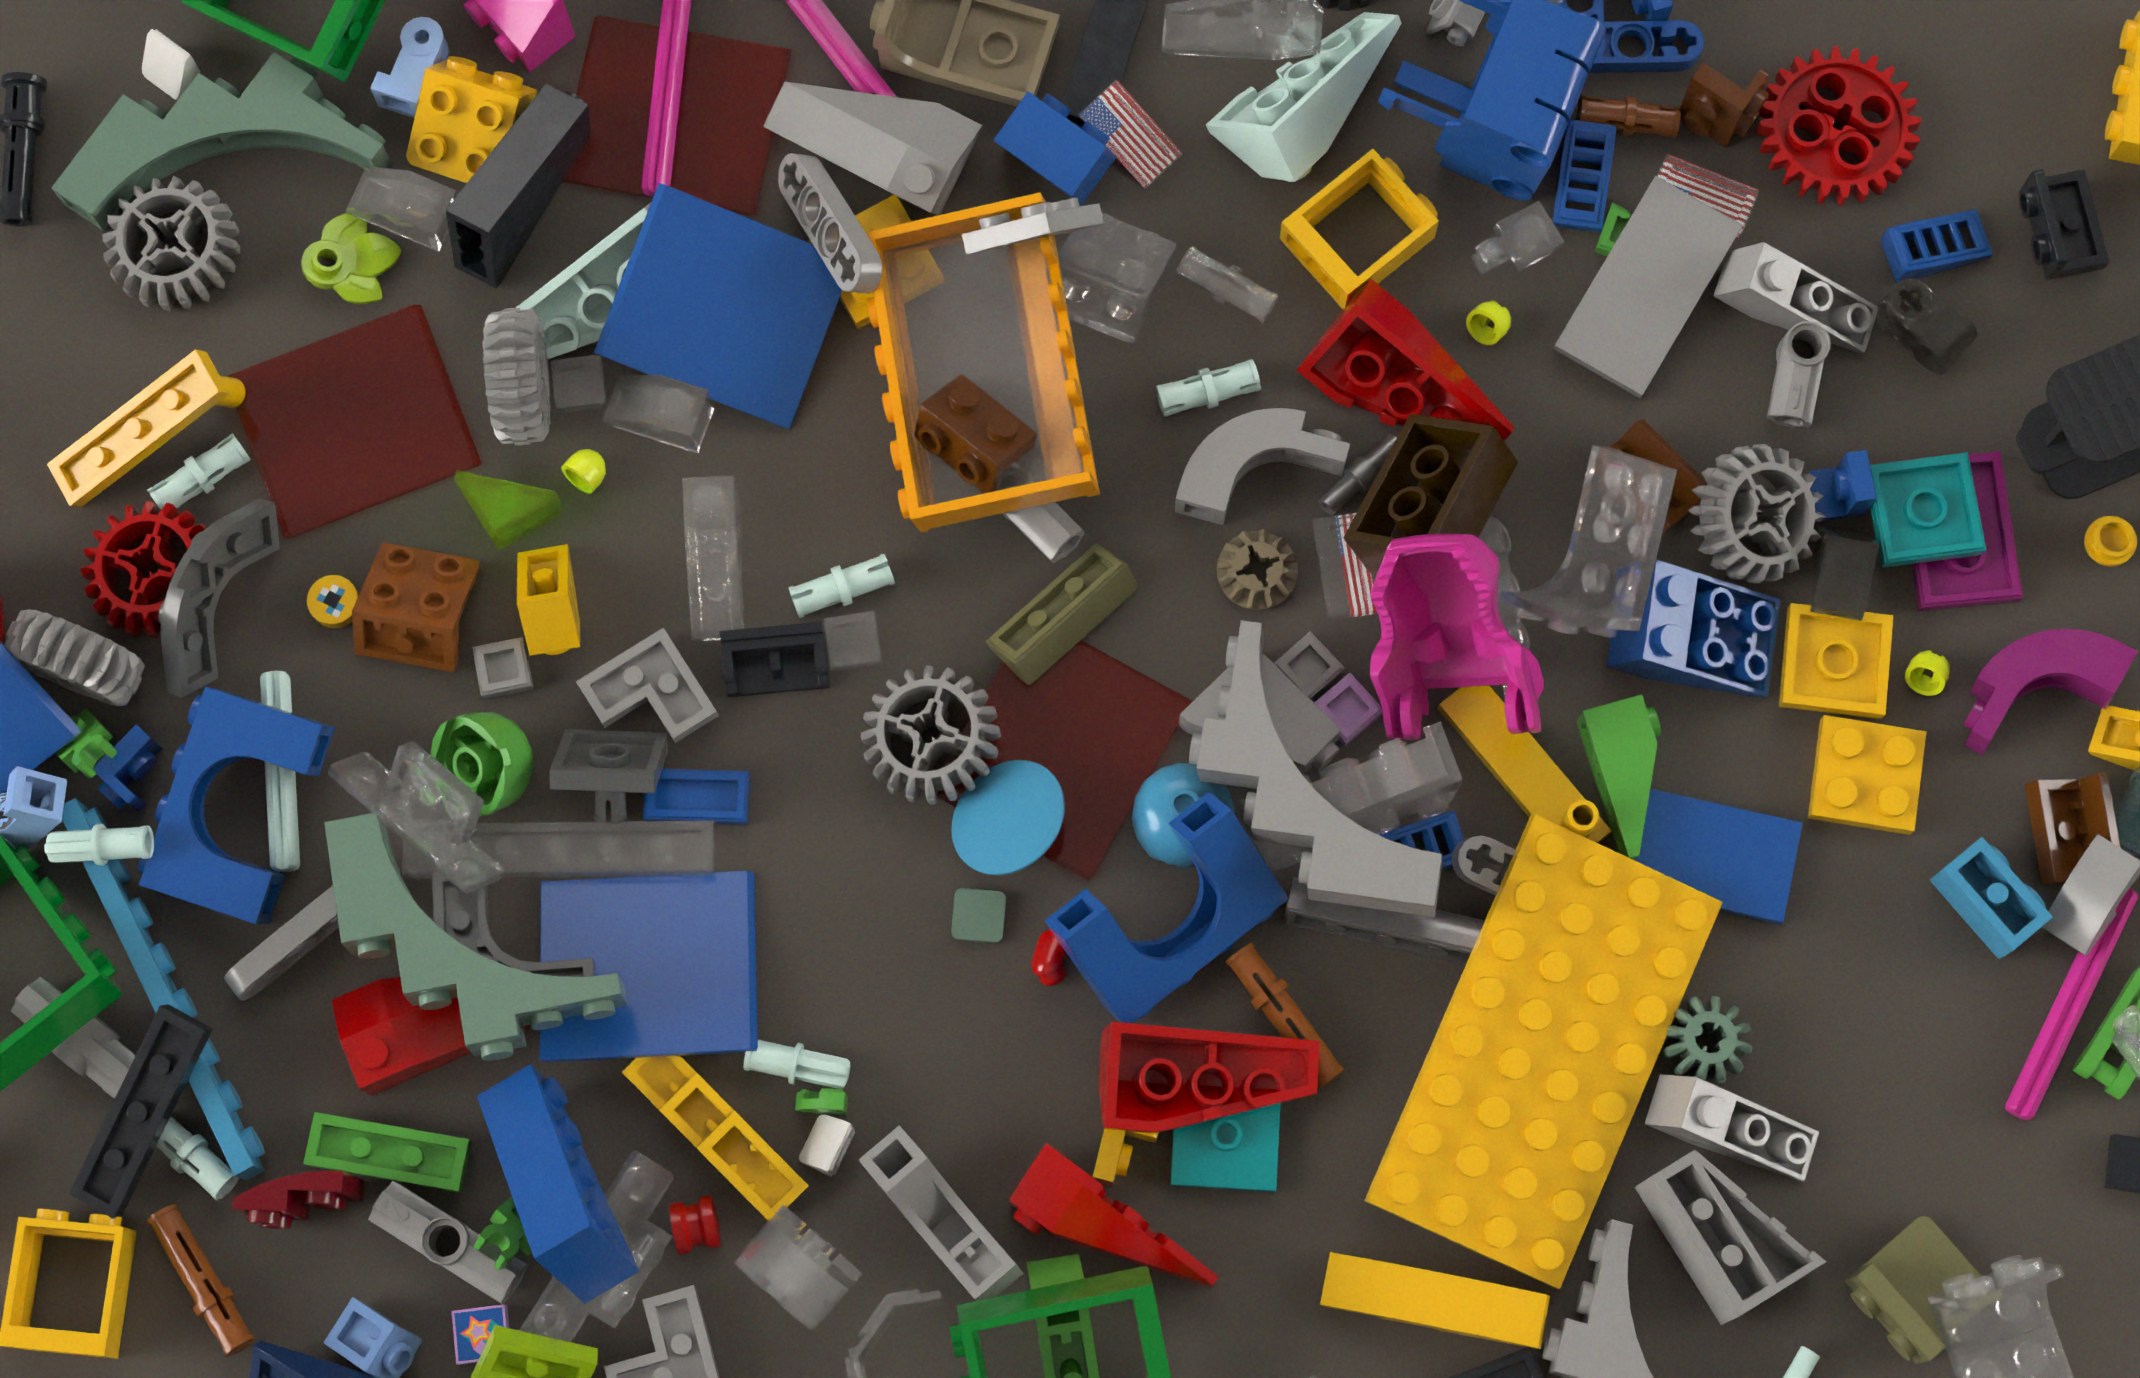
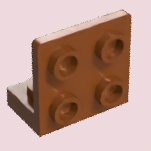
M382 543L352 609L355 655L454 673L460 659L458 623L479 574V560L391 543Z

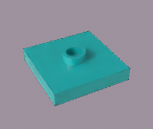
M1968 452L1870 465L1877 497L1870 509L1881 568L1977 556L1985 553L1986 544Z
M1281 1103L1174 1129L1170 1186L1276 1193Z

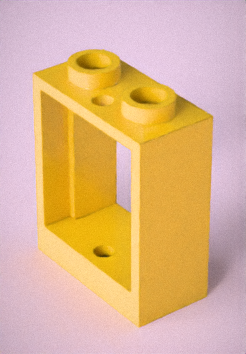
M1371 149L1281 223L1279 239L1342 309L1348 305L1370 279L1379 284L1435 238L1439 223L1437 219L1438 213L1431 201L1421 193L1415 195L1404 183L1405 177L1399 166L1388 157L1382 159L1374 149ZM1369 183L1413 232L1357 276L1313 227Z
M37 1209L36 1218L18 1217L0 1330V1346L13 1349L118 1359L137 1231L121 1227L122 1217L112 1219L108 1215L90 1214L88 1223L69 1222L70 1212L50 1209ZM44 1236L113 1242L100 1334L30 1327Z

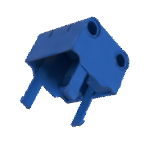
M1459 0L1491 14L1485 28L1494 37L1472 88L1465 87L1404 60L1393 83L1405 91L1408 89L1460 111L1459 119L1387 88H1383L1378 102L1389 111L1392 107H1395L1443 128L1434 147L1442 156L1439 166L1493 188L1508 198L1528 201L1532 198L1554 160L1567 124L1570 121L1606 34V29L1602 23L1591 16L1573 12L1547 0Z

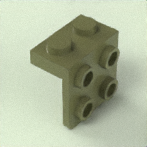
M1921 1216L1913 1220L1845 1280V1283L1853 1291L1850 1295L1855 1304L1869 1318L1873 1319L1876 1317L1889 1332L1887 1339L1894 1349L1906 1360L1910 1361L1913 1359L1916 1364L1931 1361L1946 1347L1943 1342L1986 1305L1993 1296L1991 1286L1933 1220L1927 1216Z

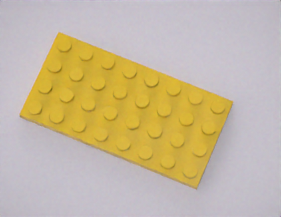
M1537 814L1530 815L1364 1201L1550 1287L1560 1289L1665 1041L1667 1026H1671L1674 1013L1678 1010L1723 902Z

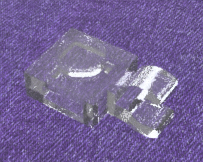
M1537 201L1497 222L1494 231L1498 237L1490 238L1475 247L1477 253L1471 259L1480 274L1487 273L1512 259L1518 271L1561 250L1564 240L1540 201Z

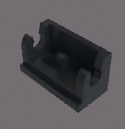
M822 622L719 631L724 684H726L728 697L830 688L826 633Z

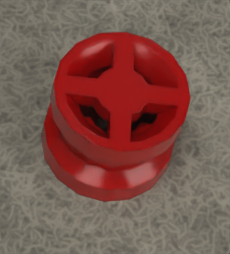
M712 1195L700 1197L696 1204L685 1205L680 1201L669 1203L671 1228L679 1256L690 1254L694 1247L702 1245L710 1249L721 1247L720 1227Z

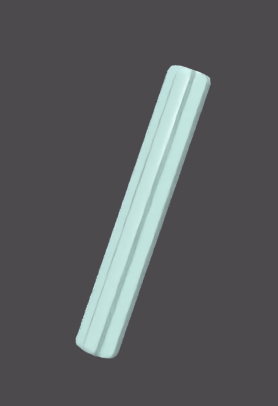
M285 671L263 673L260 677L261 703L292 713L289 675ZM264 761L270 867L277 872L295 871L300 867L295 771Z

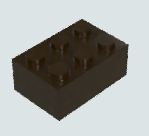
M1410 414L1343 538L1369 573L1375 574L1378 573L1388 545L1393 539L1427 534H1470L1479 538L1518 461L1494 426Z

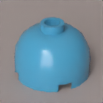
M1176 763L1162 767L1148 777L1134 798L1132 825L1137 841L1147 854L1159 862L1161 860L1166 864L1176 865L1179 868H1191L1195 864L1169 826V822L1207 792L1212 793L1235 814V808L1228 788L1224 784L1199 781L1197 765L1188 763Z

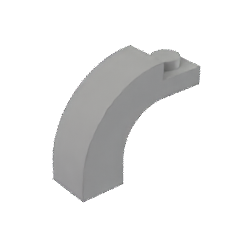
M1269 408L1242 414L1215 429L1192 454L1180 481L1175 500V513L1224 525L1233 491L1239 481L1249 471L1266 463L1288 462L1342 476L1350 443L1341 441V437L1338 434L1328 430L1314 429L1312 433L1302 431L1306 411L1288 408Z
M900 1125L859 1159V1162L975 1301L997 1297L1024 1274L957 1196L927 1156Z

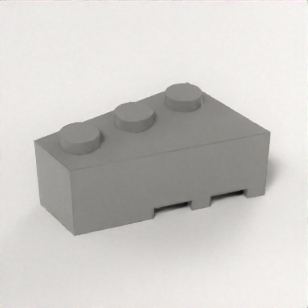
M1693 1150L1634 1187L1721 1325L1743 1315L1826 1262L1816 1252H1809L1785 1232L1787 1228L1775 1217L1770 1219L1746 1198L1747 1193L1696 1150Z

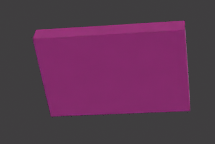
M2001 451L1968 454L1986 544L1985 553L1977 556L1911 564L1918 612L2015 603L2023 599Z

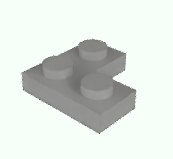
M1071 198L1054 203L1046 202L1021 208L1022 219L1014 221L1010 220L1009 213L980 219L981 229L962 234L966 254L995 250L1037 239L1045 235L1065 234L1103 224L1104 221L1099 203L1079 206L1078 198Z
M664 628L576 681L604 728L649 701L676 743L719 716Z
M691 1285L642 1299L656 1352L604 1366L607 1378H720L696 1286Z

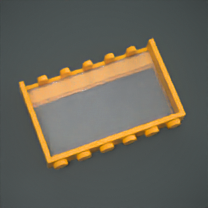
M1041 192L865 232L879 253L882 263L881 279L878 287L873 292L874 297L867 299V308L873 328L879 327L882 344L875 346V358L880 374L887 375L889 392L882 394V401L886 418L889 423L894 422L897 440L890 441V451L896 471L902 470L905 488L898 489V500L903 518H910L921 533L929 532L928 529L1080 496L1086 495L1091 497L1100 495L1055 236L1045 235L1037 239L995 250L966 254L962 234L981 229L980 219L1009 213L1011 221L1022 219L1021 208L1046 203ZM960 374L966 376L1038 433L1035 446L1000 473L997 489L993 492L983 493L974 485L965 482L957 471L937 455L925 450L914 436L920 405Z

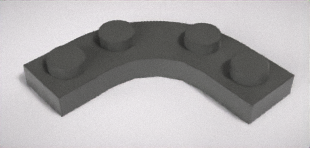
M259 498L215 521L204 531L195 535L191 546L178 564L171 579L166 598L159 609L167 693L183 698L218 678L213 633L214 612L220 594L235 574L244 567L280 549L274 502Z
M484 868L432 873L433 922L462 945L483 957L505 966L535 974L559 977L596 976L593 958L530 962L520 961L503 952L493 940L489 926L488 881Z

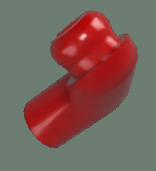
M1050 929L1039 936L1031 960L1033 974L1039 976L1040 983L1051 987L1061 983L1066 976V970L1062 966L1066 951Z

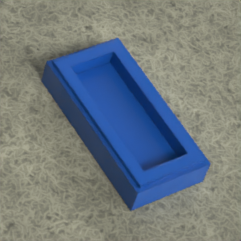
M662 769L655 793H644L643 820L651 823L748 825L749 771Z

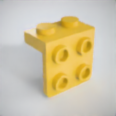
M449 56L447 60L425 68L406 153L407 161L413 166L467 183L516 122L517 116L521 115L535 98L537 89L522 85L523 78L512 73L496 71L494 75L476 70L477 63L462 57Z

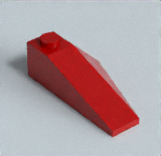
M1372 279L1365 284L1340 312L1296 369V371L1334 402L1350 409L1355 405L1379 415L1380 422L1395 427L1396 423L1404 426L1410 414L1494 426L1503 441L1514 431L1513 425L1418 319Z
M401 977L376 980L332 999L339 1039L358 1088L373 1096L470 1054L471 1052L465 1046L458 997L451 998L452 1003L449 1006L433 1010L420 1009L419 1005L412 1006L403 995ZM531 1025L524 1026V1030L531 1028Z
M1111 1022L1102 1030L1098 1085L1103 1129L1159 1133L1317 1094L1320 1041Z
M1047 1143L1039 1152L1009 1199L1010 1205L1017 1209L1012 1218L1035 1236H1038L1043 1229L1053 1237L1140 1266L1148 1265L1149 1269L1212 1289L1219 1276L1172 1239L1161 1232L1156 1234L1149 1229L1150 1224L1130 1206L1118 1200L1113 1202L1106 1197L1107 1192L1103 1189L1104 1186Z

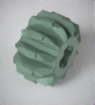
M1712 996L1707 1003L1706 1011L1698 997H1692L1688 1000L1687 1008L1689 1013L1678 1008L1674 1013L1675 1017L1673 1019L1677 1026H1667L1666 1039L1676 1041V1044L1663 1050L1664 1058H1673L1679 1055L1683 1060L1674 1069V1073L1677 1076L1683 1075L1692 1067L1694 1068L1693 1077H1698L1705 1081L1709 1071L1714 1083L1720 1085L1726 1081L1725 1069L1734 1074H1738L1743 1070L1744 1066L1736 1055H1749L1752 1052V1046L1747 1042L1737 1040V1038L1749 1033L1751 1027L1748 1023L1734 1026L1731 1022L1740 1011L1738 1007L1733 1005L1724 1014L1719 1013L1721 1006L1720 998ZM1702 1029L1707 1030L1706 1036L1713 1033L1718 1040V1043L1711 1048V1053L1706 1052L1707 1046L1700 1049L1696 1043V1038L1702 1034Z

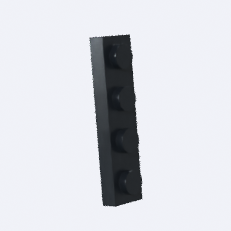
M169 1004L159 1006L69 1192L71 1196L108 1215L112 1219L123 1215L213 1028Z

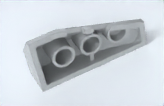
M784 82L763 127L930 213L940 215L979 137L983 125L935 102Z

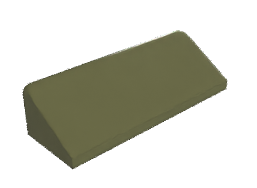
M1095 543L985 642L1023 682L1031 685L1137 590L1138 584L1128 564L1098 543Z

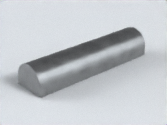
M1295 877L1292 880L1283 920L1286 925L1466 965L1485 920L1437 909L1435 917L1309 900L1307 884L1299 883V878Z

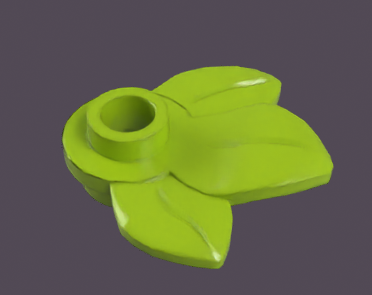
M349 212L333 218L324 226L321 240L312 243L303 252L301 269L305 278L314 286L321 289H334L345 301L350 303L369 304L382 300V290L376 277L390 269L401 256V249L386 236L373 232L366 233L367 221L365 214ZM329 258L334 260L336 264L331 267H325L318 260Z

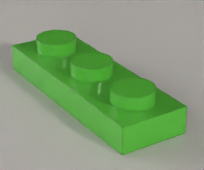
M314 1112L303 1164L315 1168L345 1171L349 1174L462 1193L473 1141L466 1138Z

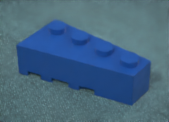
M530 1064L477 1095L534 1259L584 1304L640 1272L581 1145L583 1143L581 1134L574 1122L568 1117L564 1108L568 1104V1100L558 1081L552 1076L546 1079Z

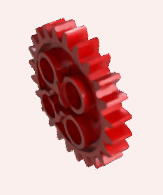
M1833 46L1828 59L1825 60L1817 48L1812 50L1808 64L1802 58L1796 56L1790 66L1791 72L1781 68L1775 77L1777 84H1768L1766 92L1769 93L1768 101H1765L1759 110V116L1765 119L1759 121L1756 134L1768 136L1762 142L1759 151L1766 154L1775 153L1768 169L1773 171L1784 167L1787 172L1781 184L1786 186L1794 180L1801 182L1798 194L1800 197L1806 195L1811 188L1817 190L1818 204H1823L1829 193H1835L1839 206L1845 204L1851 192L1860 204L1866 200L1869 188L1878 196L1882 195L1887 187L1886 180L1896 184L1903 174L1900 167H1909L1914 158L1909 151L1915 150L1920 142V137L1912 132L1917 131L1922 122L1921 118L1908 115L1914 110L1918 101L1916 98L1902 99L1901 97L1909 83L1902 81L1893 84L1890 81L1895 71L1894 66H1890L1882 72L1876 70L1878 56L1875 54L1866 64L1859 62L1860 54L1858 48L1853 49L1848 59H1842L1838 46ZM1828 88L1836 94L1838 99L1833 101L1825 100L1819 96L1816 89ZM1799 105H1804L1806 110H1800ZM1871 110L1876 112L1882 119V122L1871 123L1867 121L1861 114V111ZM1835 121L1844 125L1841 131L1832 127ZM1800 128L1807 129L1813 133L1816 140L1813 142L1802 141L1796 136L1794 130ZM1871 142H1877L1878 146L1873 147ZM1839 152H1853L1859 158L1860 164L1851 165L1841 159Z

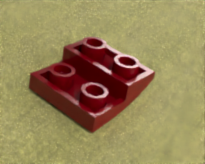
M315 1171L284 1176L260 1184L234 1197L232 1209L248 1215L247 1223L259 1224L261 1228L292 1229V1220H308L309 1205H314L316 1209L346 1210L347 1201L362 1202L364 1180L345 1171Z

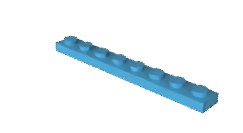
M76 798L64 803L62 821L67 831L91 830L95 824H104L108 829L104 818L96 807L89 809ZM108 860L103 866L96 865L94 861H82L155 1013L159 1006L169 1004L191 1017L197 1016L196 1007L188 992L184 988L177 990L169 974L176 970L168 950L162 942L155 945L147 927L154 924L150 912L140 897L132 898L125 884L132 877L124 860ZM208 1038L188 1081L234 1176L247 1181L265 1171L259 1159L260 1156L265 1154V1150L253 1127L244 1128L236 1112L243 1107L242 1102L229 1080L221 1081L214 1067V1064L220 1062V1057L211 1039Z

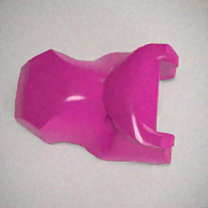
M1415 535L1393 539L1388 545L1370 592L1371 602L1376 607L1381 624V639L1371 656L1370 677L1382 706L1386 736L1391 741L1419 739L1422 716H1428L1429 714L1427 689L1508 684L1505 693V716L1507 728L1511 734L1541 732L1538 699L1544 690V679L1538 660L1529 649L1516 641L1503 625L1498 609V556L1482 540L1474 535Z

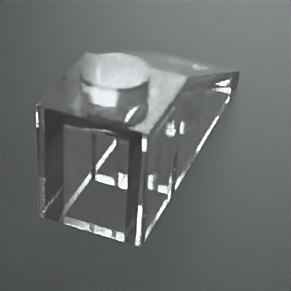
M1191 0L1165 4L1162 51L1166 54L1266 60L1317 55L1321 51L1323 7L1315 0Z
M734 475L683 478L684 537L692 640H720L719 631L743 629L740 493Z

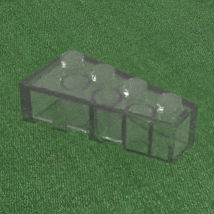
M1441 721L1424 727L1425 739L1410 745L1406 741H1401L1400 738L1379 745V749L1368 755L1369 761L1360 764L1358 758L1350 759L1349 757L1333 763L1319 772L1321 780L1311 783L1309 775H1303L1312 787L1339 812L1363 828L1369 829L1378 835L1398 828L1401 825L1399 819L1418 812L1420 819H1425L1448 810V802L1454 799L1463 780ZM1246 798L1240 800L1239 813L1243 823ZM1244 823L1246 832L1266 864L1272 863L1274 870L1286 868L1300 862L1301 853L1313 849L1254 840L1251 829L1252 824Z

